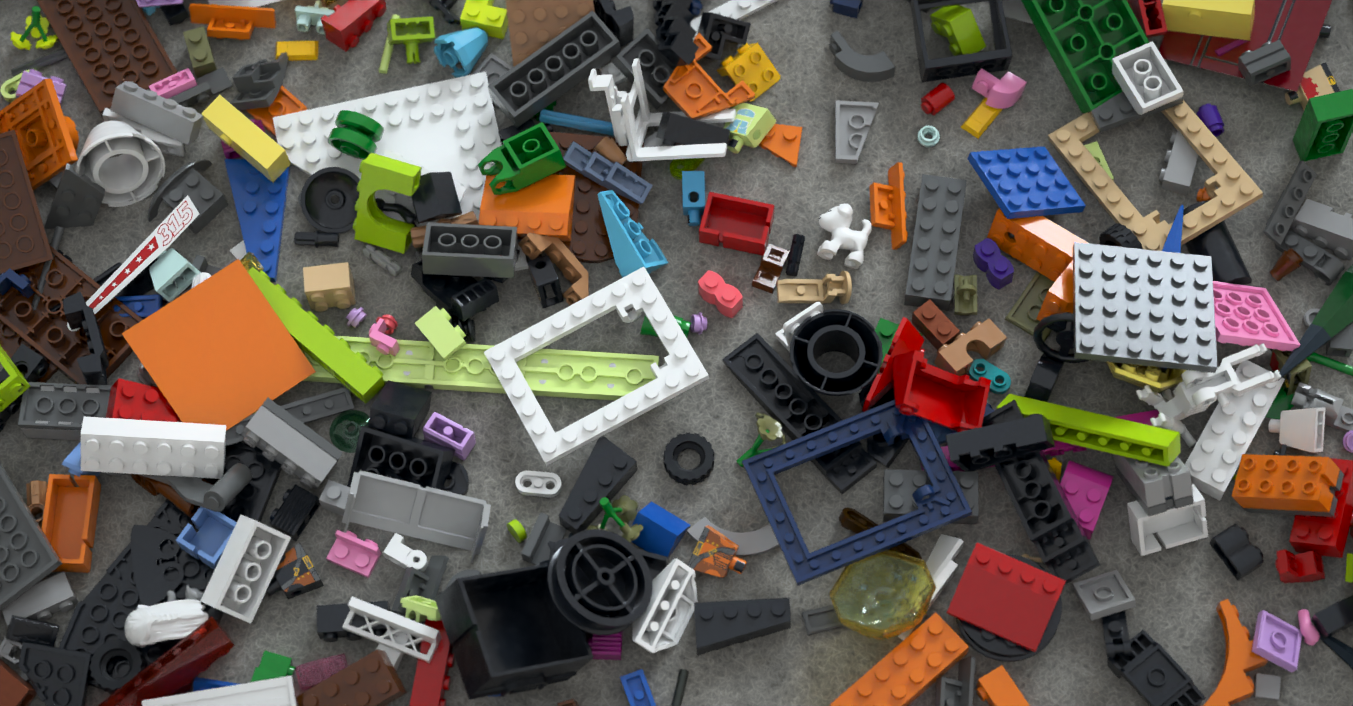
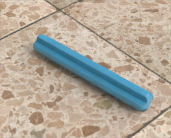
M546 109L540 111V122L615 136L612 122Z

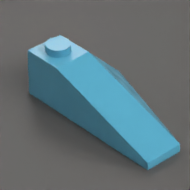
M608 190L598 193L612 252L620 275L625 277L642 267H645L649 274L668 264L658 244L653 238L649 240L641 231L644 227L629 217V209L614 191Z

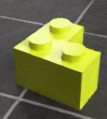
M466 0L460 17L462 30L479 27L489 37L504 40L508 27L507 9L494 7V0Z

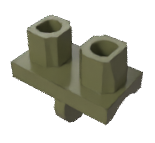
M954 275V314L961 316L977 315V275Z

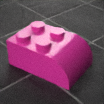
M1069 460L1060 485L1087 538L1090 540L1114 476Z

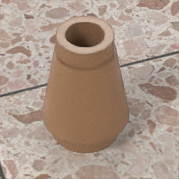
M605 136L595 147L598 154L612 163L618 162L623 165L627 160V157H625L613 138L610 139L608 136Z

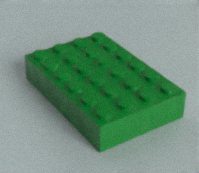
M1021 0L1082 114L1091 112L1123 91L1112 74V59L1149 43L1127 0Z

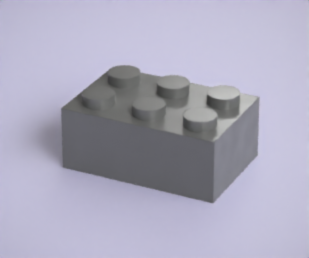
M646 28L614 58L612 63L633 84L632 64L634 59L639 58L647 100L657 110L670 98L663 91V86L676 66L658 50L660 41Z

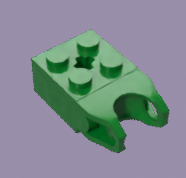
M543 122L504 140V145L492 150L478 164L482 175H496L489 184L494 195L516 192L566 167L559 147ZM490 162L495 163L490 169H484L486 164ZM506 181L502 188H495L498 183Z

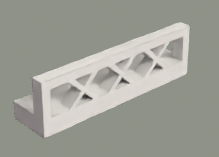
M351 597L348 604L350 612L342 626L344 630L425 662H431L441 640L439 630ZM355 614L365 617L367 623L359 628L350 625ZM379 624L385 625L389 633L382 636L374 635L372 627ZM402 632L408 634L410 642L403 645L395 643L393 636ZM426 641L431 643V647L427 655L417 652L415 644Z

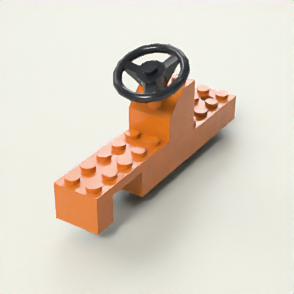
M999 208L987 238L992 239L1000 250L1055 282L1048 290L1036 318L1040 321L1034 328L1033 339L1037 348L1047 357L1060 362L1081 363L1090 361L1087 359L1074 358V354H1068L1070 349H1074L1073 245L1074 242H1088L1044 216L1007 219ZM1046 327L1057 332L1056 341L1060 345L1059 351L1053 350L1045 344L1042 335Z

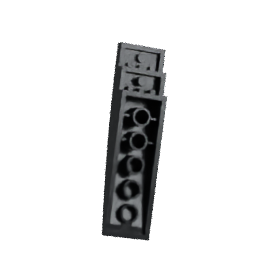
M758 333L722 359L724 364L773 419L780 422L783 431L792 441L843 421L814 390L807 387L797 377L794 370ZM860 441L811 460L841 494L845 493L877 467V462L862 448Z
M1013 400L985 416L982 427L1025 417L1017 402ZM1043 451L995 465L1030 541L1034 543L1042 562L1047 565L1051 575L1065 580L1066 585L1100 566L1091 544Z

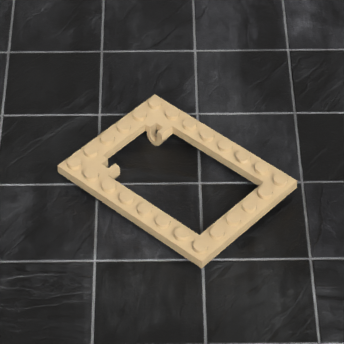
M1184 100L1182 104L1161 112L1181 132L1215 175L1207 179L1204 184L1211 200L1183 216L1181 245L1263 197V192ZM1091 112L1081 115L1050 133L1048 140L1117 224L1121 223V225H1125L1142 244L1143 249L1162 251L1173 222L1171 224H1168L1165 220L1160 222V213L1157 210L1142 217L1082 144L1083 141L1099 133Z

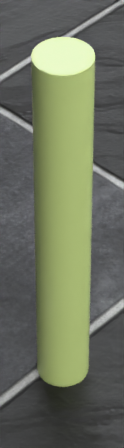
M394 14L391 19H397L400 16ZM388 34L379 68V73L385 74L388 71L394 44L389 45Z

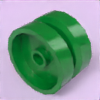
M341 110L335 120L337 128L331 130L328 143L346 155L365 160L370 153L375 154L377 150L375 142L381 140L384 128L380 123L368 116L354 111Z

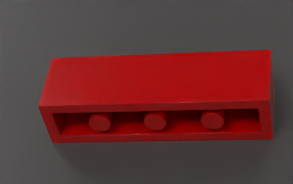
M426 619L425 625L439 630L441 640L430 663L418 659L409 706H446V699H443L444 691L450 688L451 676L447 675L449 667L453 668L454 666L453 645H450L442 621ZM422 641L420 653L427 655L431 643Z

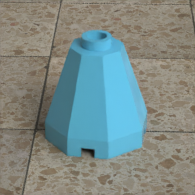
M479 27L441 35L435 39L434 44H437V46L434 47V52L443 67L448 64L455 71L452 73L455 77L466 76L471 72L487 48L488 35ZM459 62L462 65L461 69H458L455 66Z

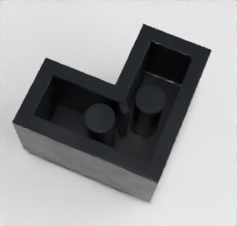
M703 12L698 33L712 46V50L703 58L721 60L725 41L746 45L751 23L712 12Z

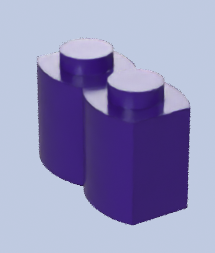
M986 238L976 244L973 260L976 266L986 273L989 283L998 290L1011 283L1014 268L1011 262L1001 255L998 245L990 238Z

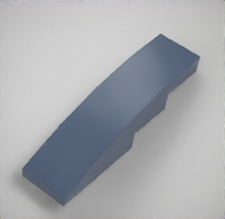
M574 141L563 156L564 163L607 189L613 190L615 193L639 204H643L653 186L618 162L612 163L595 151L591 153Z

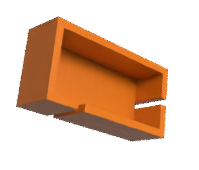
M49 474L41 530L62 562L52 572L90 573L92 551L89 548H93L101 493V484L95 475H80V477L74 475L73 480L70 475Z

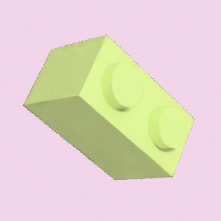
M435 306L416 321L415 324L440 355L447 360L466 344L463 339L466 334L458 325L455 328L449 322L451 316L444 308L439 310Z

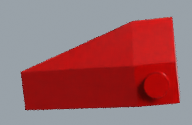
M905 317L901 320L888 354L885 355L879 373H877L862 409L863 412L870 410L894 387L892 367L894 356L914 350L923 354L925 352V349H922L924 338Z

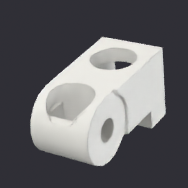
M395 533L383 551L384 557L404 569L413 567L424 573L428 567L425 553L405 546L404 537Z

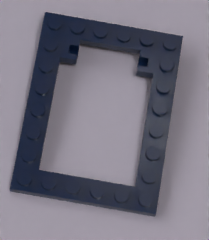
M895 400L742 461L743 467L797 586L972 515V510L928 420L915 415L901 414L899 409L895 407ZM882 432L888 446L893 444V439L900 435L902 440L909 438L931 485H924L918 488L912 494L918 509L809 553L774 475Z

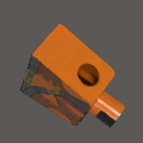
M707 525L687 566L699 572L724 578L729 569L742 574L747 561L735 556L739 549L736 543Z

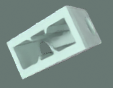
M173 248L162 252L157 257L158 260L149 268L156 292L169 302H172L192 283L193 278L201 273Z

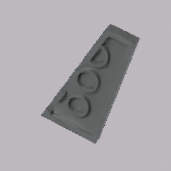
M1122 91L1093 109L1091 116L1099 132H1103L1183 103V97L1139 115Z

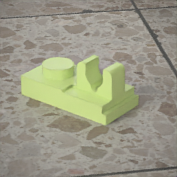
M417 595L401 598L400 603H402V607L406 608V618L414 619L416 614V622L425 621L426 616L428 620H441L436 601Z

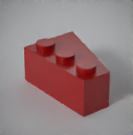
M348 0L342 7L340 5L335 6L333 14L329 17L324 15L321 18L326 39L346 52L350 47L354 48L359 42V37L372 28L373 21L385 13V0Z

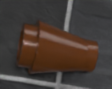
M1292 248L1288 251L1284 250L1269 273L1277 281H1280L1283 277L1299 268L1303 258Z

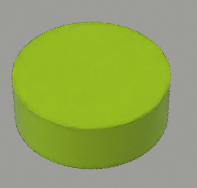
M513 519L507 523L508 531L518 543L527 539V533L518 520Z

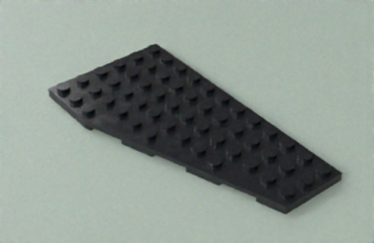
M242 442L225 447L224 474L234 464L241 463L250 469L252 480L219 512L235 522L238 521L240 515L261 522L282 470V465L276 460L273 462L262 455L263 451L258 447L253 448ZM204 478L212 484H215L219 480L214 478ZM168 499L155 512L154 518L147 525L168 531L177 538L188 523L193 526L196 533L198 532V529L191 520L192 518L175 507ZM169 539L162 541L160 550L165 554L172 552L175 546L174 542ZM130 543L106 570L107 573L86 598L77 604L59 648L95 654V650L100 648L101 644L109 642V640H127L124 632L126 618L132 611L137 609L138 605H143L135 584ZM181 548L170 559H157L156 564L158 566L172 561L179 563L183 567L184 578L179 586L173 590L176 594V601L186 599L187 585L190 588H198L200 591L205 592L214 573V569L204 564L200 558L199 560ZM169 567L164 572V578L168 581L176 580L179 575L175 567ZM166 596L164 599H162L155 605L167 602L168 596ZM202 602L201 604L205 605L203 611L208 613L209 622L203 626L206 628L203 635L164 640L144 647L136 646L146 662V673H144V679L138 684L137 688L132 689L129 693H123L122 696L142 702L143 700L192 692L193 682L200 673L224 612ZM115 656L107 663L106 670L109 676L121 678L129 671L130 664L127 658ZM90 673L89 685L100 688Z

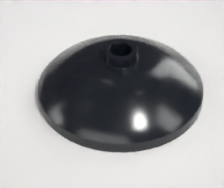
M327 167L312 174L305 182L300 198L301 208L308 222L318 230L326 233H342L352 229L354 220L357 217L355 205L359 198V192H357V186L360 181L359 177L341 167ZM333 195L339 197L338 203L332 202L331 197Z

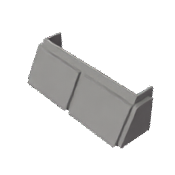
M360 470L359 473L354 472L342 523H346L345 533L347 532L349 522L460 549L472 550L470 562L473 563L475 554L480 555L488 528L491 505L487 504L485 500L432 487L423 488L419 484Z

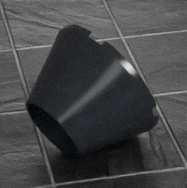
M830 309L824 310L823 313L813 317L810 316L799 325L791 340L790 360L794 372L807 387L824 395L845 396L862 390L875 378L882 363V343L875 332V328L865 318L851 311ZM837 351L851 357L855 365L845 372L833 373L821 368L816 360L824 353Z

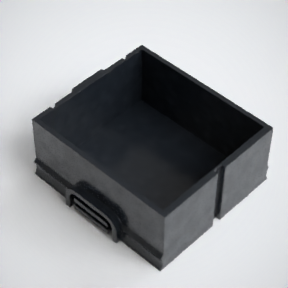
M549 563L457 578L444 592H439L438 597H434L450 645L455 647L453 654L469 700L496 694L504 697L508 693L515 694L537 688L540 690L547 684L567 681L594 658L589 643L585 641L587 639L585 632L568 622L557 610L551 599L547 585Z

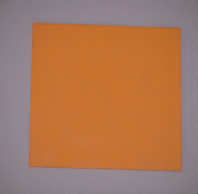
M239 259L122 333L182 423L226 425L227 431L256 412L267 398L273 401L316 372Z

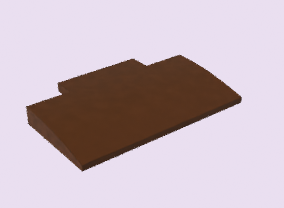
M50 246L51 252L54 254V260H52L49 272L46 274V283L42 294L37 291V285L45 262L14 270L19 276L24 274L32 282L30 286L34 293L29 299L13 287L4 295L0 294V345L10 359L21 344L42 356L50 365L46 374L39 378L37 382L46 383L59 370L75 384H87L77 358L91 355L87 344L88 339L83 327L77 331H70L68 329L63 299L81 292L86 303L101 286ZM35 294L41 298L36 310L31 306ZM115 297L111 299L112 302H108L95 314L109 366L106 369L107 378L133 351L122 333L143 320ZM58 303L61 304V308L58 311H50ZM116 305L121 308L118 312H115L113 309ZM125 313H127V314L130 315L132 318H130V317H121L119 314H125Z

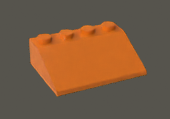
M551 174L516 192L494 195L489 185L496 175H486L480 206L479 225L517 227L518 239H523L528 233H534L571 242L575 175ZM506 181L498 183L495 188H502Z

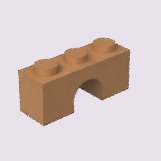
M990 318L983 323L979 321L973 325L968 333L959 334L950 345L944 344L937 351L938 355L934 364L942 370L962 376L969 372L974 361L968 355V351L978 352L986 360L1003 348L1007 337Z

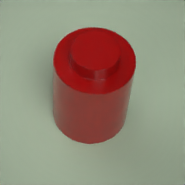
M941 82L921 98V108L926 114L929 115L931 113L935 116L955 100V95L947 84Z

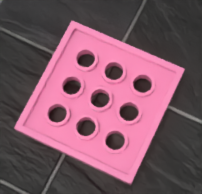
M1213 281L1217 342L1239 344L1241 346H1254L1255 344L1259 346L1264 343L1266 348L1278 349L1280 351H1293L1300 347V343L1266 288Z

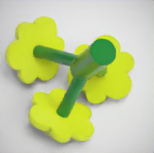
M38 6L32 7V16L26 18L27 26L23 35L15 32L10 33L13 45L21 50L24 48L26 50L31 49L32 45L26 39L29 33H31L33 38L42 37V39L36 42V48L49 49L55 45L56 39H58L56 34L46 36L48 33L47 27L50 24L47 18H42L41 9Z

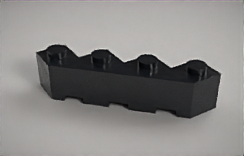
M654 0L653 8L656 10L654 20L658 26L656 37L660 41L658 50L675 66L689 65L695 59V53L699 48L693 42L696 31L690 24L694 18V15L688 9L692 0Z

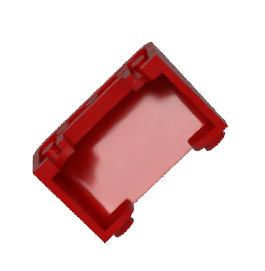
M916 350L894 356L892 367L895 407L899 409L901 414L915 415L956 432L982 427L991 380L979 377L978 381H973L969 379L968 375L958 376L927 364L928 359H925L924 354Z

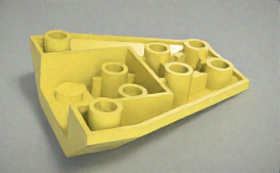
M1107 362L1114 378L1142 388L1149 385L1151 390L1156 393H1160L1183 382L1181 374L1186 371L1167 368L1166 372L1163 373L1159 367L1154 366L1146 367L1144 365Z

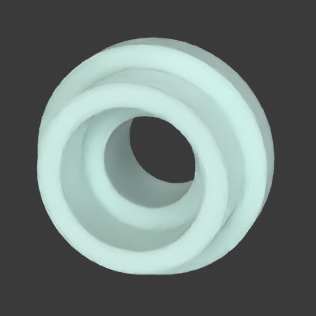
M928 125L919 130L918 141L921 145L933 147L939 142L940 134L935 127ZM927 134H929V135H931L933 138H932V139H926L924 136L927 135Z

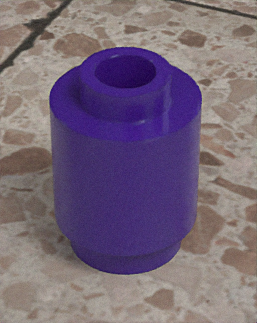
M1211 104L1201 106L1196 115L1215 137L1221 135L1224 132V122L1217 106Z

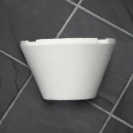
M114 120L103 122L91 130L77 161L75 172L80 176L85 174L92 182L99 184L105 189L102 203L108 204L109 207H123L144 200L158 188L157 184L165 174V161L161 150L153 141L128 124ZM122 154V155L117 156V157L109 158V157H111V156H113V155Z

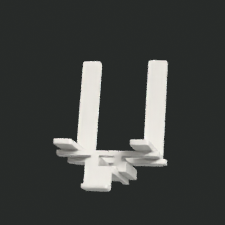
M639 58L634 59L632 64L634 82L630 93L618 91L617 86L614 85L612 74L597 75L596 69L591 70L588 78L590 91L605 90L616 143H619V146H628L626 156L629 162L724 157L726 155V143L642 147L648 127L659 126L663 113H651L649 110ZM638 95L640 109L637 119H635L633 108ZM725 109L697 119V121L704 123L733 122L736 110ZM681 111V112H669V113H674V114H677V115H680V116L687 117L682 111Z

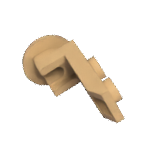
M841 271L840 276L826 274L822 280L783 279L776 282L778 303L814 304L820 302L823 304L831 303L836 296H839L840 303L847 304L852 292L851 276L847 271Z

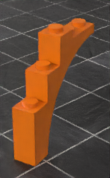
M1229 599L1219 602L1216 608L1223 625L1226 642L1225 664L1221 680L1215 692L1203 706H1230L1250 698L1254 692V684L1249 675L1246 676L1245 673L1265 666L1268 662L1267 659L1252 652L1254 640L1249 641V632L1245 626L1241 625L1236 606L1231 605Z

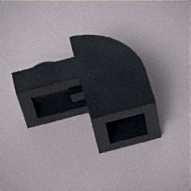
M1042 354L1024 397L1048 402L1065 362L1054 360Z

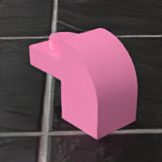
M981 69L976 75L972 89L988 98L986 105L1005 109L1013 106L1019 100L1027 82L1009 71L1001 79H998Z

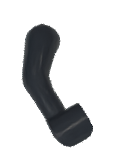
M380 198L375 199L377 207L382 212L398 213L405 223H410L417 227L414 222L417 217L408 208L401 204L385 203Z

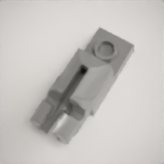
M1299 382L1291 404L1298 409L1326 407L1325 425L1346 433L1353 430V409L1342 406L1343 399Z

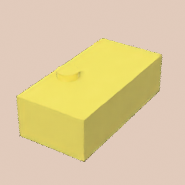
M1163 0L1162 8L1168 31L1250 41L1254 23L1255 0Z
M221 95L201 113L211 131L272 183L290 166L291 163L285 149Z

